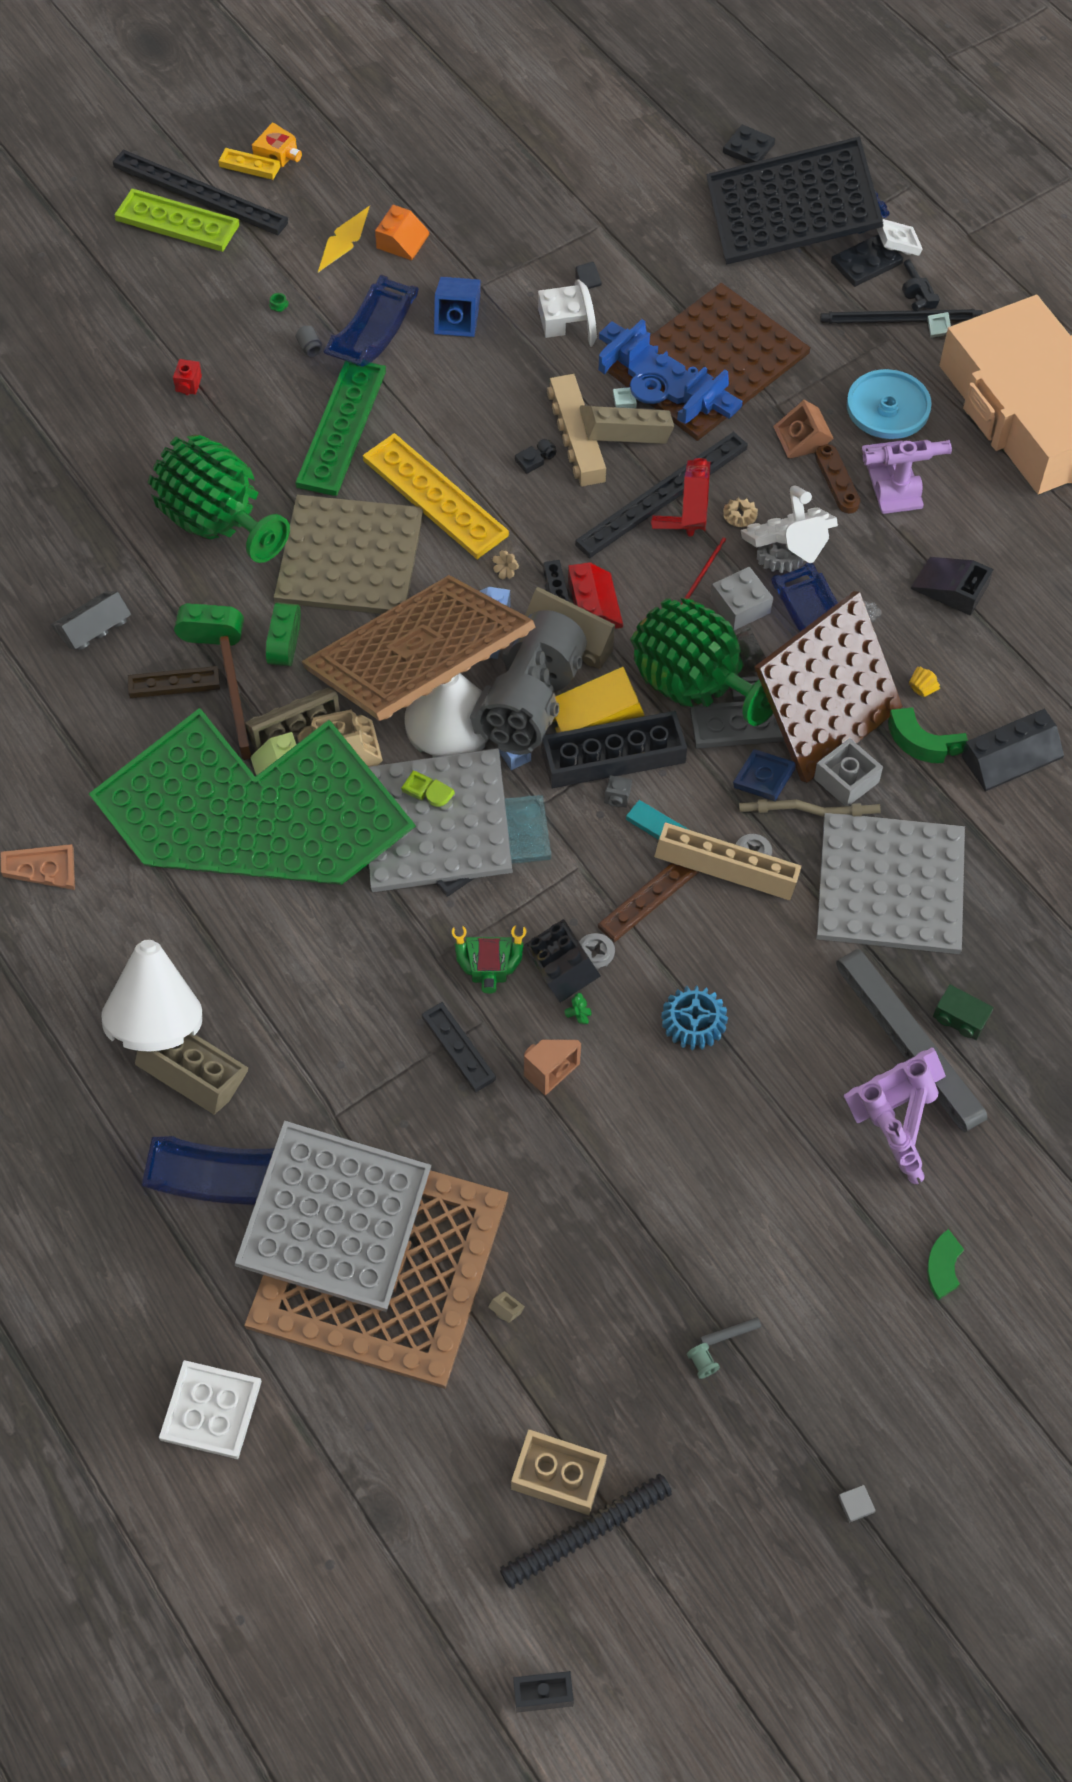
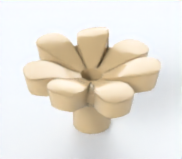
M500 551V556L493 557V562L497 564L493 569L495 573L500 572V579L514 577V570H517L519 565L513 554H508L507 551Z

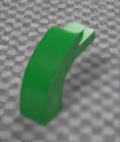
M913 707L890 711L888 726L895 743L911 757L929 763H944L946 755L955 756L963 753L965 744L968 741L966 733L933 735L920 727Z

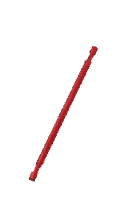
M723 537L720 544L716 547L685 596L686 599H689L720 551L722 544L725 543L726 538Z

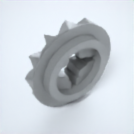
M747 834L736 842L738 846L747 849L751 848L752 850L757 849V852L772 856L770 842L761 835Z
M592 933L584 936L579 941L597 970L603 966L607 967L614 959L615 947L607 936ZM600 945V954L592 958V951Z

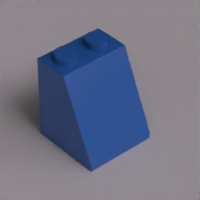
M440 277L435 292L434 334L475 337L481 280Z

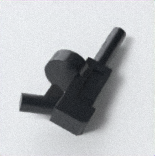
M910 259L904 261V266L912 279L907 280L903 284L902 291L906 298H915L916 302L911 305L914 311L921 308L936 309L940 301L938 294H934L927 278L919 276Z

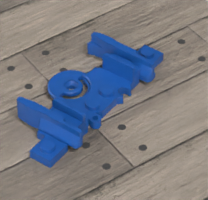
M641 319L631 330L628 328L625 330L611 321L599 332V339L608 345L599 355L598 370L605 375L617 360L626 366L628 374L633 377L630 382V391L637 400L648 404L659 403L665 399L676 404L685 403L683 409L678 411L677 420L684 424L691 421L700 411L708 414L712 409L730 419L742 407V400L724 390L729 385L727 370L724 369L712 380L714 377L707 374L706 367H703L699 372L696 367H690L687 371L683 364L668 356L667 351L664 354H657L658 346L649 344L650 333L646 331L645 320ZM661 384L665 388L664 393L661 391Z

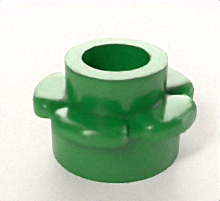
M275 293L270 297L269 307L271 310L282 312L289 305L286 296L282 293Z

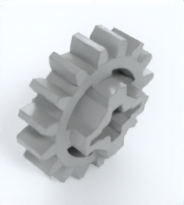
M776 542L758 547L757 550L758 564H764V569L770 568L772 572L775 570H779L780 573H783V570L791 572L792 568L798 570L799 566L803 565L804 559L788 550L786 544Z

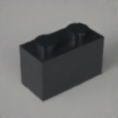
M571 1671L513 1677L516 1713L573 1707Z

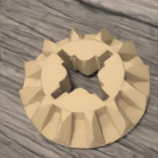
M738 497L734 501L730 499L729 503L724 506L723 516L729 524L735 527H747L757 519L758 509L755 508L754 502H748L747 498L740 500ZM738 508L742 509V511L744 512L742 517L738 511Z

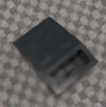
M929 557L911 589L971 616L989 586L994 569L974 560Z
M564 919L553 924L549 929L524 944L547 985L560 1003L601 977Z

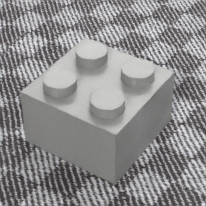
M749 566L713 583L710 600L724 619L730 622L733 630H736L770 614L773 596Z
M849 738L817 763L814 779L843 805L849 806L879 783L883 766Z

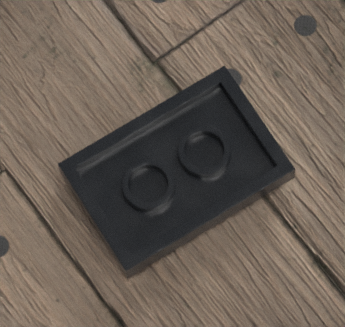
M878 234L832 256L831 263L856 287L903 264L904 258L895 249L888 250L885 248Z

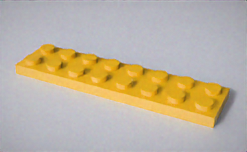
M395 433L363 455V461L412 504L420 507L428 518L476 559H479L509 536V530Z

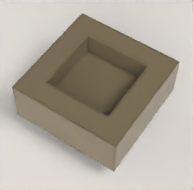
M504 1291L491 1301L489 1308L495 1312L497 1317L510 1323L521 1315L525 1306Z

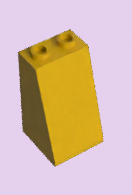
M621 667L556 696V702L559 703V713L553 722L557 721L558 727L555 729L559 733L644 717L645 714L624 667Z

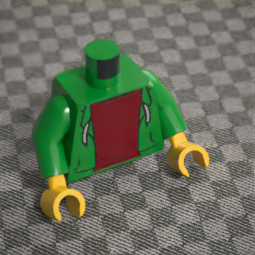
M462 926L463 934L456 936L453 927L451 933L457 941L454 945L458 964L465 974L471 975L472 982L482 983V992L488 994L496 992V983L506 982L507 976L513 974L522 961L524 946L522 938L526 936V928L523 927L522 936L515 934L516 926L512 928L511 934L515 938L514 941H512V937H466V941H464L466 928Z

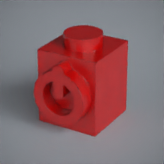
M179 359L173 376L176 392L185 393V395H196L202 378L200 362Z

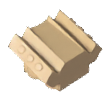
M352 709L313 717L311 726L304 727L297 736L298 741L301 742L330 719L367 766H378L383 761L373 721L363 715L357 716L356 713L352 712Z

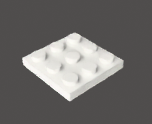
M184 1360L159 1436L160 1441L238 1459L262 1382L261 1378Z

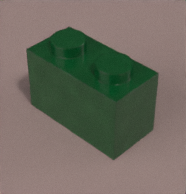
M949 984L936 1006L933 1018L937 1019L944 1026H950L958 1030L964 1037L977 1040L994 1007Z

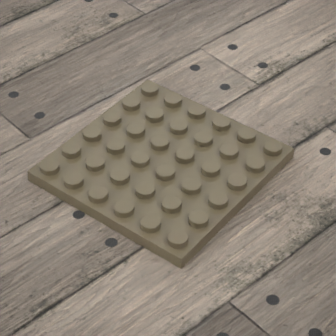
M297 495L290 523V533L285 545L274 594V602L383 614L408 599L424 515L423 510L416 506Z

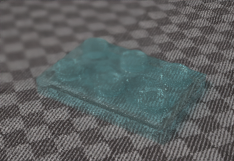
M543 795L506 798L505 806L512 863L551 860Z

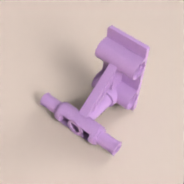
M928 440L915 442L894 441L862 446L864 465H867L882 514L923 508L924 504L921 498L922 480L919 475L914 476L911 468L912 463L929 460L935 455L951 454L950 440L933 443Z
M934 1048L921 1051L908 1061L897 1064L893 1069L873 1077L872 1080L859 1087H854L844 1094V1098L857 1123L870 1118L875 1126L881 1128L900 1170L907 1174L909 1181L913 1184H919L917 1177L922 1182L925 1176L921 1170V1158L915 1147L924 1104L936 1100L938 1089L935 1082L946 1076ZM909 1101L902 1128L901 1122L895 1119L893 1109Z

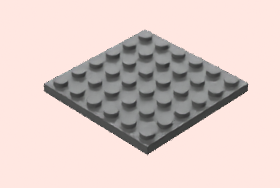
M499 748L369 767L416 825L415 828L369 863L372 892L436 884V881L439 880L450 882L457 881L460 878L472 879L513 873ZM414 770L432 778L433 781L436 779L454 789L455 794L444 806L435 807L428 802L426 796L422 801L403 793L401 787Z
M825 813L816 939L960 954L962 951L965 826Z
M284 1121L238 1252L235 1266L387 1312L431 1165Z

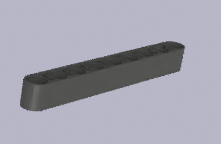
M856 949L838 959L836 965L840 974L907 1061L921 1051L930 1048L935 1049L946 1075L943 1079L935 1082L938 1089V1097L936 1099L960 1130L967 1132L987 1120V1113L983 1106L861 950Z

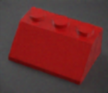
M590 562L568 565V584L573 604L615 624V629L623 628L611 573Z

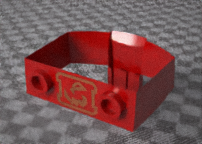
M695 458L694 460L687 461L682 517L652 515V529H685L689 537H692L697 529L706 530L710 462L707 459Z

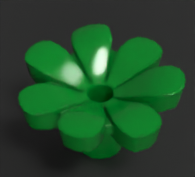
M581 993L574 995L572 1007L565 1009V1016L567 1018L575 1016L578 1023L584 1025L589 1023L587 1016H591L592 1012L590 1008H586L587 1001Z

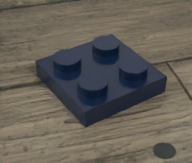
M754 749L733 781L734 788L776 801L796 769L795 762Z

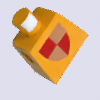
M273 122L252 144L253 155L280 161V167H284L290 159L298 162L302 156V152L297 149L295 136Z

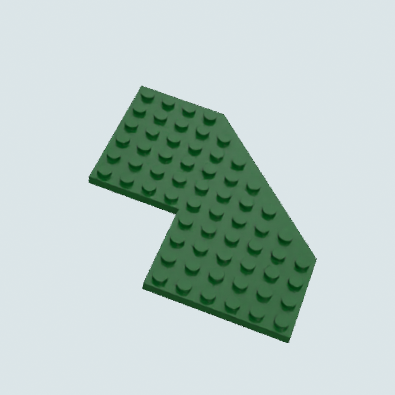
M199 708L89 793L145 866L342 885L416 827L415 823L330 719L255 777L201 708Z

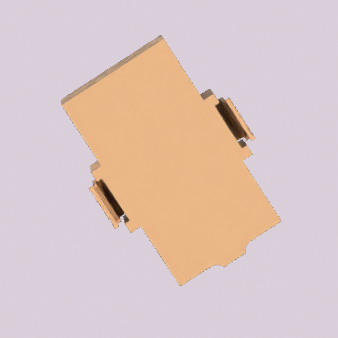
M1038 295L948 327L939 366L965 399L963 409L970 415L986 438L990 441L992 440L991 446L995 451L1003 449L1037 494L1072 483V335L1070 336Z

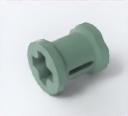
M707 1343L700 1344L687 1352L688 1358L693 1360L698 1370L697 1375L699 1379L712 1375L720 1368L718 1363H714L708 1351L709 1346Z

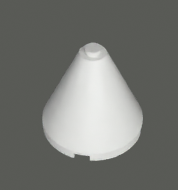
M459 673L450 682L441 684L434 688L430 694L414 700L405 711V730L411 744L419 752L424 751L432 755L433 758L481 751L485 748V743L489 738L485 740L481 734L474 733L470 715L482 691Z
M144 940L136 945L102 1010L103 1030L111 1041H114L115 1037L123 1041V1047L132 1050L159 1051L184 1043L183 1037L191 1032L194 1036L201 1027V1004L160 944L153 940Z

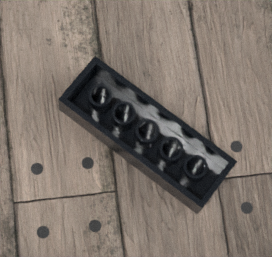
M670 711L544 735L541 751L551 788L553 789L610 778V775L621 776L686 763L687 745L676 711Z

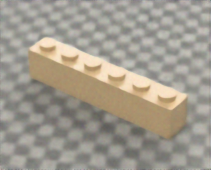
M570 374L550 378V387H547V394L549 400H553V414L558 416V429L563 431V444L565 447L568 446V459L570 463L573 462L574 464L573 474L575 479H579L581 487L606 482V466L597 440H588L580 412V406L585 404L575 375Z
M666 822L654 856L661 860L790 900L801 869V865Z

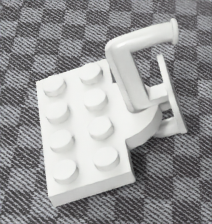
M791 486L790 496L793 513L789 514L788 518L781 520L780 518H773L768 520V523L762 525L759 523L750 524L747 526V529L741 530L742 539L755 547L776 542L786 544L788 550L805 561L812 563L829 539L828 528L838 526L837 517L820 508L808 509L807 513H804L803 504L810 502L812 495L798 486Z

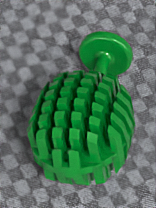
M201 435L187 436L188 442L175 437L170 442L174 446L173 449L165 447L160 455L163 460H157L153 466V470L156 471L159 477L150 474L147 482L159 494V497L151 494L155 506L186 532L205 539L218 538V533L230 538L236 532L232 527L241 528L242 526L250 532L246 542L248 556L257 563H264L274 558L288 540L290 524L286 518L279 514L268 515L259 522L249 515L253 505L249 503L248 498L256 500L259 493L248 481V478L255 481L251 468L229 448L217 441L210 440Z
M666 598L660 603L662 606L661 610L659 607H655L636 626L637 631L630 638L634 647L636 666L645 683H648L665 697H668L675 703H679L681 706L693 707L691 703L693 699L696 704L702 703L703 706L708 707L714 702L711 697L713 694L715 698H719L730 687L746 697L743 703L742 714L744 720L750 725H761L773 715L760 680L752 685L738 676L744 666L739 656L741 652L740 644L732 625L721 615L704 607L699 602H694L692 599L681 598L683 604L680 605L679 601H671V599Z

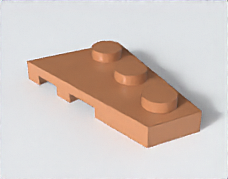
M71 844L1 852L2 876L75 890L74 848Z

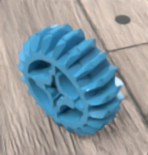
M697 985L693 991L686 986L684 993L677 989L675 996L670 995L668 1002L664 1003V1011L661 1014L663 1020L662 1027L666 1029L667 1037L673 1036V1043L681 1041L682 1048L689 1044L691 1050L695 1049V1045H699L700 1049L703 1050L705 1043L712 1046L714 1040L719 1041L721 1039V1033L725 1032V1025L728 1021L726 1016L727 1009L722 1007V999L716 1000L717 995L715 992L709 995L707 987L703 992L699 991ZM690 1005L688 1008H682L683 1006ZM707 1027L703 1031H698L700 1028Z

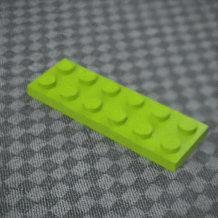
M136 189L130 190L115 213V220L221 252L224 251L239 227V219Z

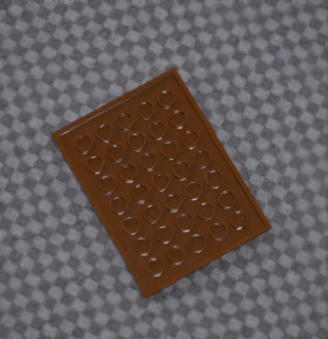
M723 283L718 284L650 336L649 342L652 346H658L657 354H664L667 351L668 356L683 364L687 371L690 367H696L699 372L703 367H706L707 374L714 377L712 380L724 369L727 370L729 385L724 390L742 400V406L807 356L811 348ZM617 360L608 369V373L628 388L633 377L628 374V368ZM661 384V391L664 393L665 388ZM665 399L662 402L650 404L655 409L669 410L673 423L697 441L727 418L712 409L708 414L700 411L691 421L684 424L678 421L677 417L678 411L683 409L685 403L676 404Z

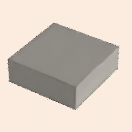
M864 1485L838 1496L849 1523L875 1513V1508Z

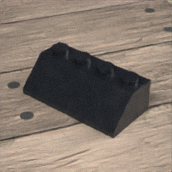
M1044 708L967 741L961 757L984 791H988L1060 760L1064 757L1057 725Z

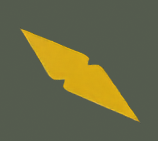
M370 206L334 231L336 236L329 237L318 272L354 247L352 242L360 239Z

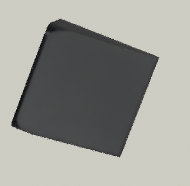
M593 261L576 267L575 278L583 282L588 289L602 285Z

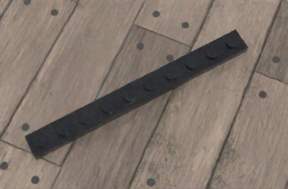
M124 149L113 160V166L116 169L277 236L288 224V217Z
M733 431L696 458H704L710 462L711 475L746 451L748 443ZM687 464L576 539L575 546L590 559L684 494Z

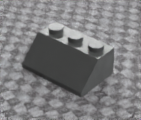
M105 591L50 625L69 648L81 650L90 645L89 641L95 637L99 639L108 634V629L112 626L119 627L126 623V618L131 613L118 592Z

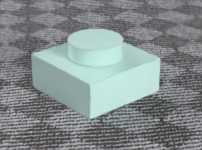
M948 312L929 315L927 318L931 338L946 335L948 327H951Z
M630 387L613 389L615 407L636 408V398L632 395Z

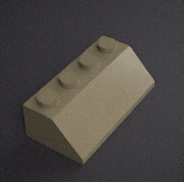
M580 406L588 440L666 444L674 428L669 410Z
M537 587L525 616L528 617L537 611L548 610L561 613L572 619L583 630L587 640V647L582 661L589 666L601 669L613 652L615 624Z
M327 687L323 690H317L302 699H296L283 707L275 708L262 716L253 717L245 722L247 736L256 751L268 739L292 732L296 740L304 727L311 726L313 717L340 712L338 694Z
M192 1032L183 1037V1044L159 1051L137 1050L136 1066L214 1115L231 1100L248 1072L247 1066L199 1036H193Z

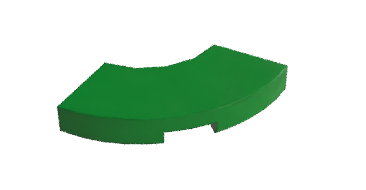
M949 1229L936 1240L928 1259V1282L937 1300L946 1296L960 1285L955 1275V1263L964 1249Z

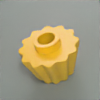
M921 666L915 669L909 681V685L915 693L921 697H926L940 689L937 677L932 671L923 669Z

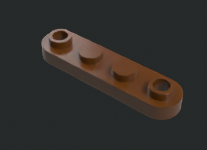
M830 444L819 446L816 450L815 458L838 508L848 514L856 512L859 509L860 497L837 449Z

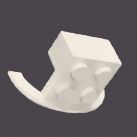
M578 279L575 280V286L538 291V310L545 338L565 335L566 323L587 320L588 341L590 347H592L597 339L593 305L587 286Z

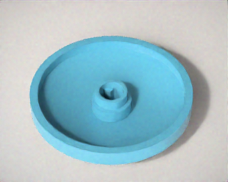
M890 369L875 370L862 375L852 384L847 397V411L854 424L864 432L879 438L899 439L913 435L926 424L931 411V397L926 387L918 379L907 373Z

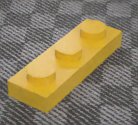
M225 148L218 161L219 167L274 180L280 169V161L229 148Z

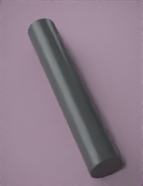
M757 1317L700 1337L701 1344L707 1343L709 1346L761 1328L760 1320Z

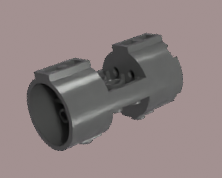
M543 610L528 616V618L533 620L536 628L529 631L525 637L514 640L505 648L502 656L506 671L508 672L499 675L494 680L492 686H485L470 715L474 733L481 734L485 740L489 738L498 744L497 748L501 751L523 755L531 753L534 748L540 745L549 725L552 724L554 718L559 713V703L556 702L553 691H559L567 687L577 670L581 668L582 657L587 647L586 636L576 622L558 612Z

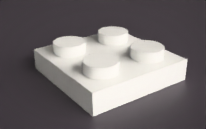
M883 219L884 227L877 228L884 247L888 250L902 251L907 255L914 254L919 256L923 249L914 228Z

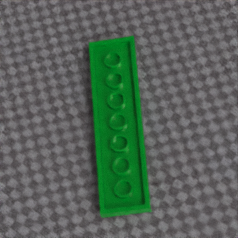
M346 358L297 477L296 488L332 496L338 495L385 376L386 366Z

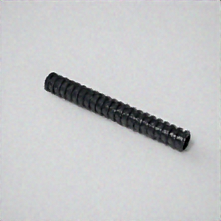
M657 1474L656 1479L650 1478L649 1483L643 1482L640 1488L636 1486L634 1492L628 1491L627 1496L621 1495L618 1501L614 1499L611 1505H605V1509L599 1508L597 1510L598 1513L592 1512L589 1518L584 1517L583 1522L577 1521L575 1522L576 1526H568L566 1532L564 1530L560 1531L561 1535L555 1534L552 1540L546 1539L544 1545L540 1543L537 1549L533 1547L530 1549V1553L524 1552L523 1557H516L515 1562L509 1561L506 1567L502 1565L500 1573L505 1583L513 1590L515 1584L521 1585L523 1584L522 1580H530L532 1574L536 1576L538 1575L537 1571H545L547 1565L549 1567L553 1566L554 1561L558 1563L561 1557L567 1558L569 1552L573 1554L576 1548L582 1549L583 1544L589 1545L591 1539L595 1541L598 1539V1535L604 1536L605 1531H612L613 1526L619 1527L620 1522L626 1523L628 1521L627 1518L630 1517L632 1519L635 1517V1513L641 1514L642 1509L648 1510L650 1504L654 1506L657 1504V1500L663 1501L664 1496L670 1497L672 1491L669 1483L663 1475Z

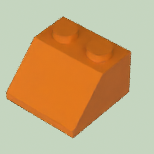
M392 205L375 230L376 248L413 260L429 236V231L411 210Z

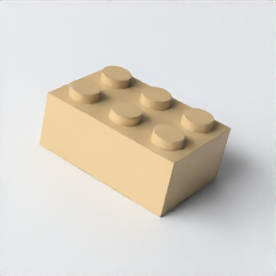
M528 1429L511 1480V1490L590 1515L605 1468L607 1455Z

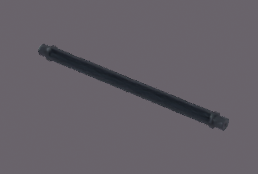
M983 310L829 311L828 313L820 314V322L832 324L928 321L929 315L946 312L949 313L950 321H965L983 315Z

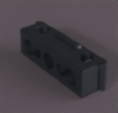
M560 560L544 562L543 572L546 581V591L570 602Z

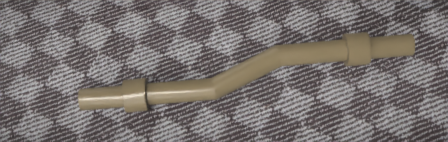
M758 799V802L739 803L740 812L758 811V813H768V810L798 809L824 817L825 813L848 814L852 816L881 813L880 804L861 805V803H854L852 806L824 808L797 799L778 801Z

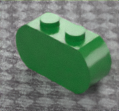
M275 603L266 641L267 664L292 666L300 630L301 612L299 605Z
M186 603L178 609L174 632L180 639L189 643L220 645V637L228 636L230 646H232L241 639L244 616L239 610L231 606Z

